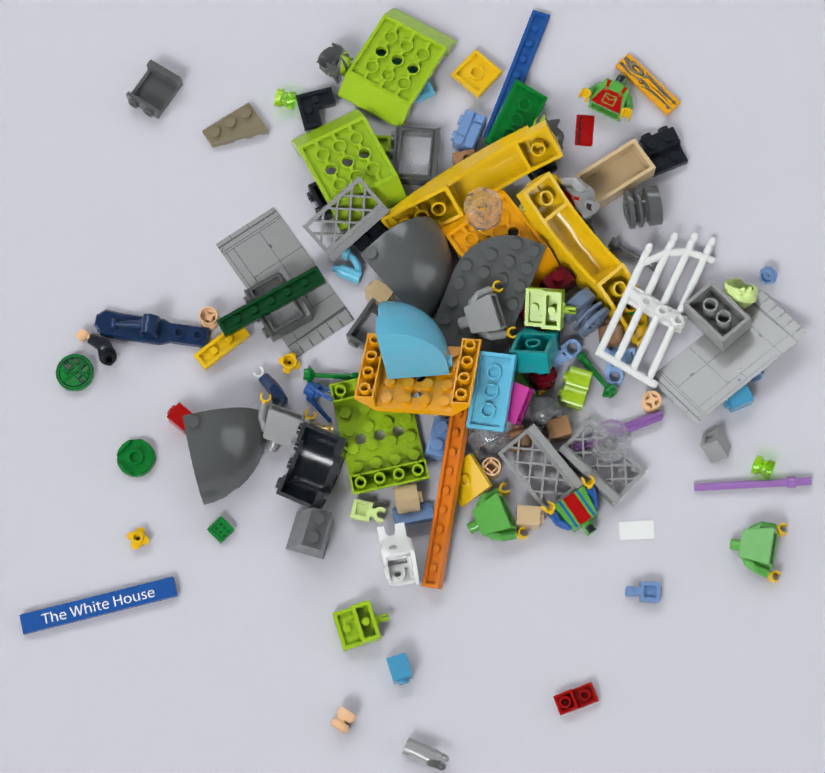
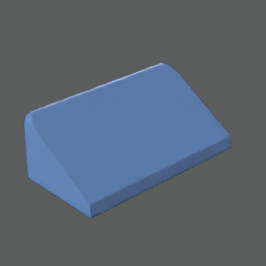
M431 502L420 503L421 511L397 514V508L392 509L395 524L404 522L405 526L433 521L434 514Z

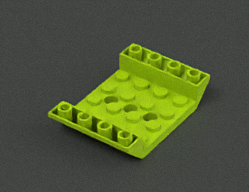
M393 8L382 16L347 70L338 96L394 127L396 125L404 126L410 117V109L444 55L449 56L457 41ZM383 49L386 51V54L378 56L376 52ZM400 58L402 63L395 65L392 63V60ZM411 66H415L418 68V71L410 73L408 69Z
M357 109L291 140L297 154L304 160L327 203L358 176L388 209L394 207L407 197L398 174L365 116ZM363 151L370 154L367 158H361L359 155ZM347 159L353 161L351 166H344L343 162ZM333 167L336 169V172L334 174H327L326 170ZM360 182L353 187V194L363 195V186ZM341 197L338 207H349V197ZM352 197V208H362L363 198ZM374 198L365 199V208L372 209L378 204ZM331 209L332 217L335 220V210ZM338 210V220L348 221L349 210ZM351 210V221L360 220L362 211ZM337 223L340 232L347 229L348 223Z
M358 378L329 384L340 436L349 440L348 447L345 446L344 450L347 451L345 460L353 495L430 479L413 413L375 411L355 400L354 394ZM396 427L403 428L404 433L401 436L394 435L393 430ZM377 431L384 432V439H375V433ZM363 435L366 437V442L358 444L355 441L356 437Z

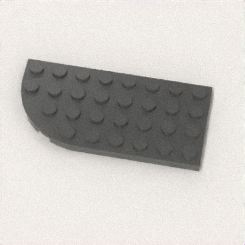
M500 235L477 243L462 256L454 269L434 319L444 335L447 346L461 347L462 338L481 339L480 351L504 354L510 338L507 336L505 339L498 340L481 338L477 333L472 334L469 327L461 329L458 324V318L466 316L464 307L468 306V300L475 291L486 286L491 287L498 280L500 283L496 284L495 288L497 290L503 288L497 294V298L507 328L514 327L525 301L526 287L531 286L545 251V245L520 236Z

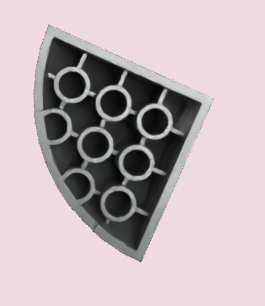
M421 216L411 218L392 227L377 238L360 255L403 303L422 310L431 318L440 307L451 279L452 255L449 250L448 240L439 224L433 218Z
M234 407L183 415L192 465L204 505L223 499L235 489L240 488L259 464L266 440L263 438V432L258 419L259 410Z

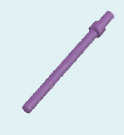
M789 476L787 479L695 483L694 491L784 486L796 488V486L812 485L811 477L796 478L795 476Z

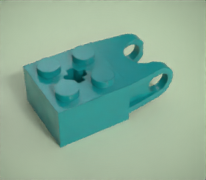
M526 326L522 332H518L509 351V354L518 356L515 372L549 374L558 355L560 330L536 331L534 326Z

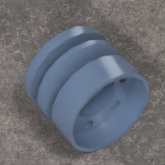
M588 287L579 291L566 303V306H577V314H565L564 321L567 324L576 321L573 330L579 331L578 335L581 338H585L596 331L610 314L608 307L603 308V302L600 301L593 305L597 296Z

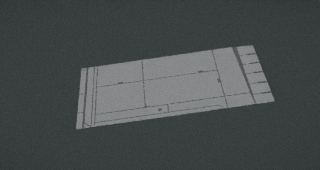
M274 207L216 244L247 289L277 273L282 267L291 280L316 266ZM326 279V284L301 297L311 313L312 321L282 337L289 350L296 354V358L354 320ZM278 281L277 283L262 290L254 296L258 298L263 294L275 289L276 287L282 285L281 281ZM291 302L267 315L273 327L277 329L301 314L294 302Z
M761 290L757 293L756 302L743 309L751 317V328L728 348L722 351L704 334L656 372L653 378L658 382L657 387L696 424L809 334Z

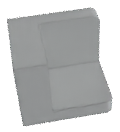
M717 429L703 434L700 447L710 462L713 463L728 458L731 445L721 429Z

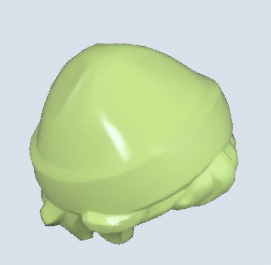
M730 278L724 282L723 292L743 310L756 302L758 287L742 283L740 278L736 280Z

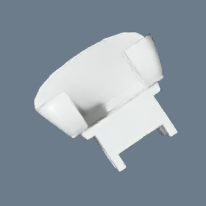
M404 522L394 524L395 533L392 536H388L385 533L384 526L377 527L381 557L385 566L384 574L388 584L391 586H403L413 583L420 585L412 539L406 535ZM407 558L406 563L388 566V561ZM400 573L401 576L395 577V574Z

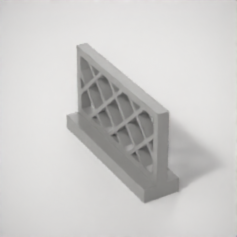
M358 176L302 226L334 261L383 218L389 210ZM358 182L363 186V195L353 194V187ZM341 197H349V207H338L339 199ZM352 197L363 198L362 208H352ZM374 198L378 204L372 209L365 208V199ZM328 209L335 210V220L324 219L325 212ZM338 210H349L348 221L338 220ZM351 210L362 211L361 219L351 221ZM313 222H321V232H312L309 226ZM324 222L334 223V233H323ZM337 223H348L347 231L344 234L337 233ZM323 235L333 236V243L328 248L323 244Z
M588 420L557 451L568 466L581 478L583 477L586 482L590 480L589 474L592 475L595 479L596 491L613 507L646 473L640 465L591 420ZM588 426L595 431V438H584V430ZM581 441V452H574L569 447L572 442ZM584 441H595L596 451H585ZM598 441H606L609 444V451H598ZM609 454L610 464L599 465L598 455ZM612 454H620L623 457V464H613ZM585 455H596V465H588L585 462ZM634 467L639 474L635 478H627L626 468ZM599 468H610V478H602L599 475ZM613 468H624V478H613ZM613 481H624L625 489L621 493L617 492L614 489Z
M534 423L497 452L540 506H544L546 509L549 506L546 507L542 502L543 493L554 494L553 503L556 504L583 485L581 480ZM526 434L532 439L531 448L520 447V440ZM509 448L517 449L516 460H508L503 453ZM520 449L531 450L530 462L518 461ZM533 451H541L544 454L543 463L532 462ZM546 458L550 461L551 464L546 463ZM510 462L516 463L515 468ZM518 463L529 464L528 475H520L518 473ZM532 464L543 465L542 477L531 476ZM546 466H553L556 469V478L545 477ZM560 474L563 479H559L558 475ZM522 477L528 478V483ZM530 478L542 479L541 490L531 489ZM544 479L555 480L554 492L543 491ZM558 481L567 482L571 488L565 493L557 492Z

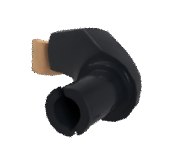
M83 329L79 330L75 335L82 342L88 338V344L97 349L99 360L102 364L108 366L114 364L117 354L108 338L94 332L90 335L89 332Z

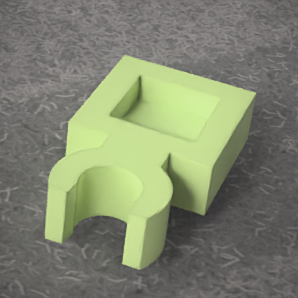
M354 498L350 519L369 523L370 518H374L376 522L383 523L384 519L377 517V514L379 512L386 513V509L383 507L374 509V503Z

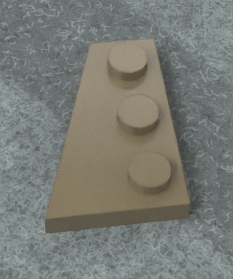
M250 103L245 104L202 131L212 148L234 143L236 140L243 138L250 139L259 134H269L268 129Z

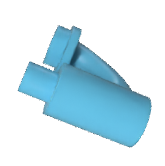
M349 247L343 252L342 258H345L346 261L350 259L354 268L344 264L341 266L334 264L332 271L338 273V277L359 284L363 277L362 265L352 252L353 248Z

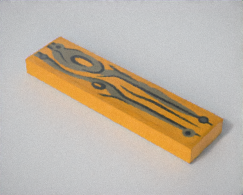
M627 54L616 64L615 68L666 116L680 105L681 102L630 54Z

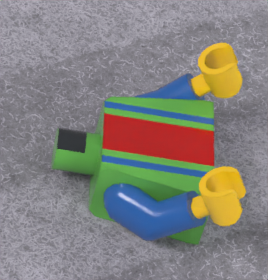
M589 474L590 480L588 482H585L583 477L581 478V482L586 488L584 486L580 487L556 504L547 500L549 503L548 509L541 506V510L548 513L555 526L567 531L572 530L573 532L582 528L587 536H590L597 530L591 522L597 517L599 510V499L594 485L595 479L592 475Z

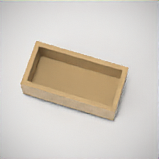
M634 138L573 177H579L584 183L594 189L596 201L600 203V210L621 197L624 191L632 190L653 177L656 167Z

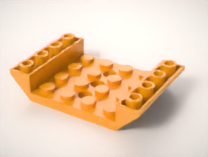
M502 189L470 209L463 217L441 227L448 240L447 242L450 243L460 258L477 243L491 237L508 235L511 229H516L520 237L545 245V251L530 287L539 288L541 281L560 267L551 249Z
M368 333L354 399L375 411L454 416L471 405L482 340L462 338L461 347L448 346L449 355L453 357V366L450 367V374L423 376L425 379L418 382L416 381L418 377L388 379L376 333ZM415 393H422V396L419 398L412 397Z

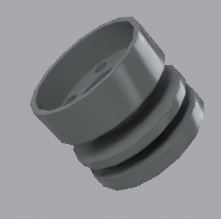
M657 186L644 187L641 197L637 189H633L632 194L630 190L624 191L623 212L629 229H635L636 222L638 227L642 228L645 218L649 226L661 225L663 223V208Z

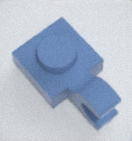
M641 581L639 587L627 586L625 588V596H639V602L660 603V582Z

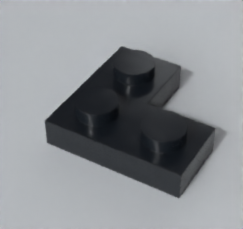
M331 87L296 95L305 131L322 126L319 110L336 106Z

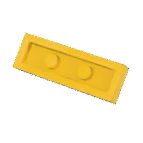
M245 328L227 338L222 332L193 356L202 368L207 371L251 336Z

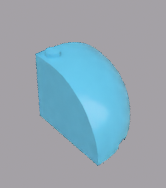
M396 301L380 302L376 318V337L387 378L399 379L450 374V367L453 366V357L449 355L444 335L435 321L425 312L412 305Z

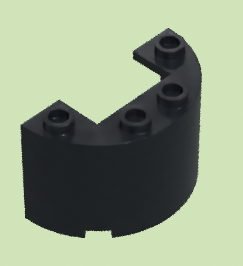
M304 421L299 424L296 434H299L293 449L296 452L294 457H291L287 463L289 470L287 474L279 477L275 488L278 489L276 494L309 508L322 509L326 503L324 498L331 494L340 474L347 453L344 447H348L349 440Z

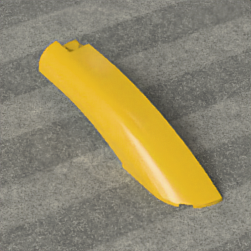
M546 120L530 128L527 125L484 147L439 174L392 207L380 220L388 229H391L411 218L426 216L433 218L442 227L463 217L470 209L512 182L563 157L560 145Z
M550 171L529 182L523 190L516 194L525 208L523 213L551 249L560 265H563L574 277L577 286L581 290L588 287L597 296L593 304L601 301L604 303L603 308L608 307L610 314L607 319L611 320L632 275L624 263H621L606 248L580 217ZM631 305L630 309L625 307L618 321V324L623 326V335L633 315L629 316L628 312L636 310ZM644 313L630 340L635 346L641 344L648 329L649 316Z

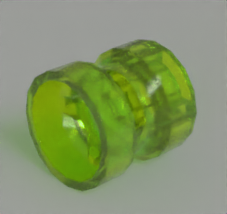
M278 88L275 94L274 106H285L287 109L293 110L297 93L294 91L285 92L284 89Z
M757 455L750 473L755 475L760 473L764 478L770 479L776 462L764 460L762 456Z

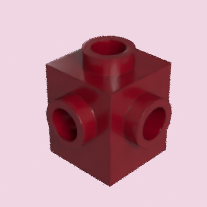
M554 366L549 374L530 373L528 375L531 385H535L536 390L542 389V391L552 388L557 377Z

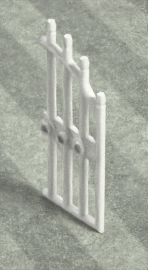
M673 232L665 249L649 256V253L653 249V244L648 243L642 252L595 355L655 389L658 382L653 378L674 332L680 334L687 322L688 317L683 315V304L691 298L706 263L713 264L715 258L710 256L716 243L715 237H711L708 240V245H706L703 253L693 250L698 239V233L696 232L692 233L686 247L680 249H673L678 239V234ZM670 256H681L661 301L651 296ZM689 256L700 259L677 310L671 308L667 304ZM659 261L645 292L637 288L635 285L643 268ZM626 304H629L636 308V311L615 356H612L605 352V349ZM644 313L651 317L652 320L629 366L622 362L621 359ZM660 322L667 326L668 329L649 371L645 375L637 369Z

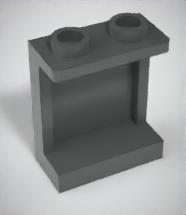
M150 59L146 65L148 70L131 93L128 91L126 96L128 103L132 107H139L147 116H154L159 119L183 83L180 76Z

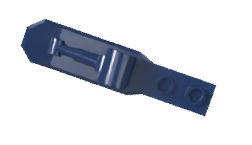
M104 310L97 314L94 324L97 331L103 337L159 346L171 343L203 348L208 344L210 334L209 328L170 323L154 314L139 316Z

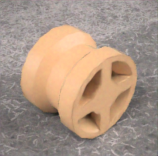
M648 391L643 396L641 406L648 413L655 412L660 408L662 398L658 392Z

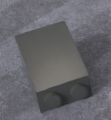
M314 507L297 511L286 549L324 559L334 525L332 512Z

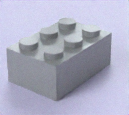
M712 280L683 304L684 315L722 351L751 328V317Z

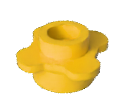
M290 352L278 360L279 364L283 366L285 374H289L292 370L299 369L301 366L294 352Z
M138 527L136 531L128 532L127 539L131 541V547L134 550L149 543V538L146 537L143 527Z

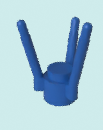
M310 381L303 391V394L307 396L306 400L328 422H331L330 417L314 400H318L322 396L332 402L333 398L323 392L331 394L330 389Z

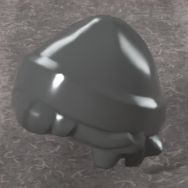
M538 395L531 402L529 418L532 423L541 428L552 417L557 416L561 418L564 413V406H560L557 400L549 396Z

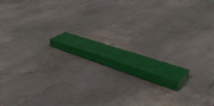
M315 266L216 321L227 338L326 284V281L318 267Z

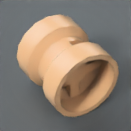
M207 306L201 309L199 319L202 326L210 330L216 329L218 327L216 320L219 319L215 308Z
M488 457L482 463V469L489 480L497 479L501 472V464L494 457Z
M340 706L337 710L336 718L331 720L330 725L347 734L350 729L349 725L355 721L357 716Z

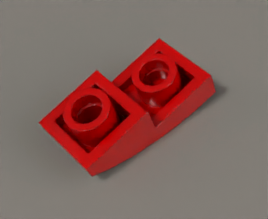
M592 682L553 696L560 715L599 701Z

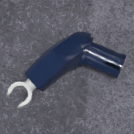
M259 367L262 371L260 375H256L253 372V375L259 380L268 394H271L272 404L280 407L287 405L288 398L275 379L266 373L262 367Z

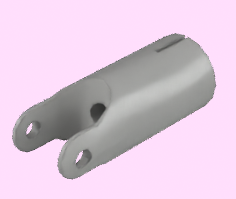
M408 738L402 752L403 755L440 771L446 769V765L443 762H448L449 760L448 755L412 738Z

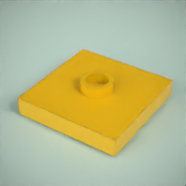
M475 49L451 73V77L479 99L503 74V71Z
M469 453L463 460L457 501L461 507H465L493 486L473 453Z

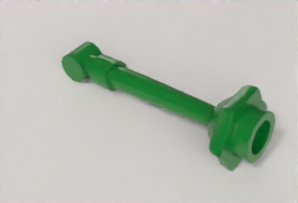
M583 351L576 356L589 371L593 372L595 378L604 387L603 397L610 399L618 393L617 388L619 386L607 384Z
M308 365V369H304L303 380H307V384L315 377L343 379L346 381L358 378L359 373H315L311 366Z

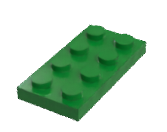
M516 79L484 143L490 145L527 125L529 128L532 127L534 120L540 115L548 97Z

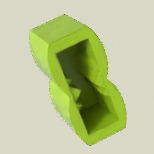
M573 366L570 367L569 371L565 370L563 381L566 383L564 388L560 387L557 399H560V405L582 411L593 372Z

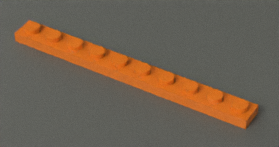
M469 407L454 416H450L422 581V587L442 590L469 430V428H466Z

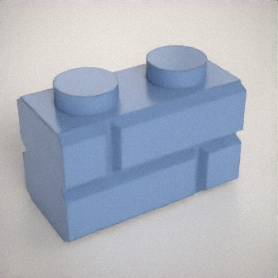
M466 110L464 115L461 114L457 125H459L458 130H454L451 135L452 148L459 151L470 149L475 151L486 126L487 117L470 110Z
M435 416L425 452L427 459L443 461L449 419Z

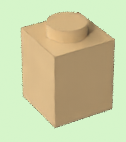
M375 279L373 283L370 282L365 288L366 300L374 299L378 306L380 302L392 301L395 297L393 291L378 279Z
M416 484L393 487L397 514L421 511L420 503L423 502L422 492L417 491Z
M517 505V528L526 527L527 529L539 530L540 524H544V512H541V506Z

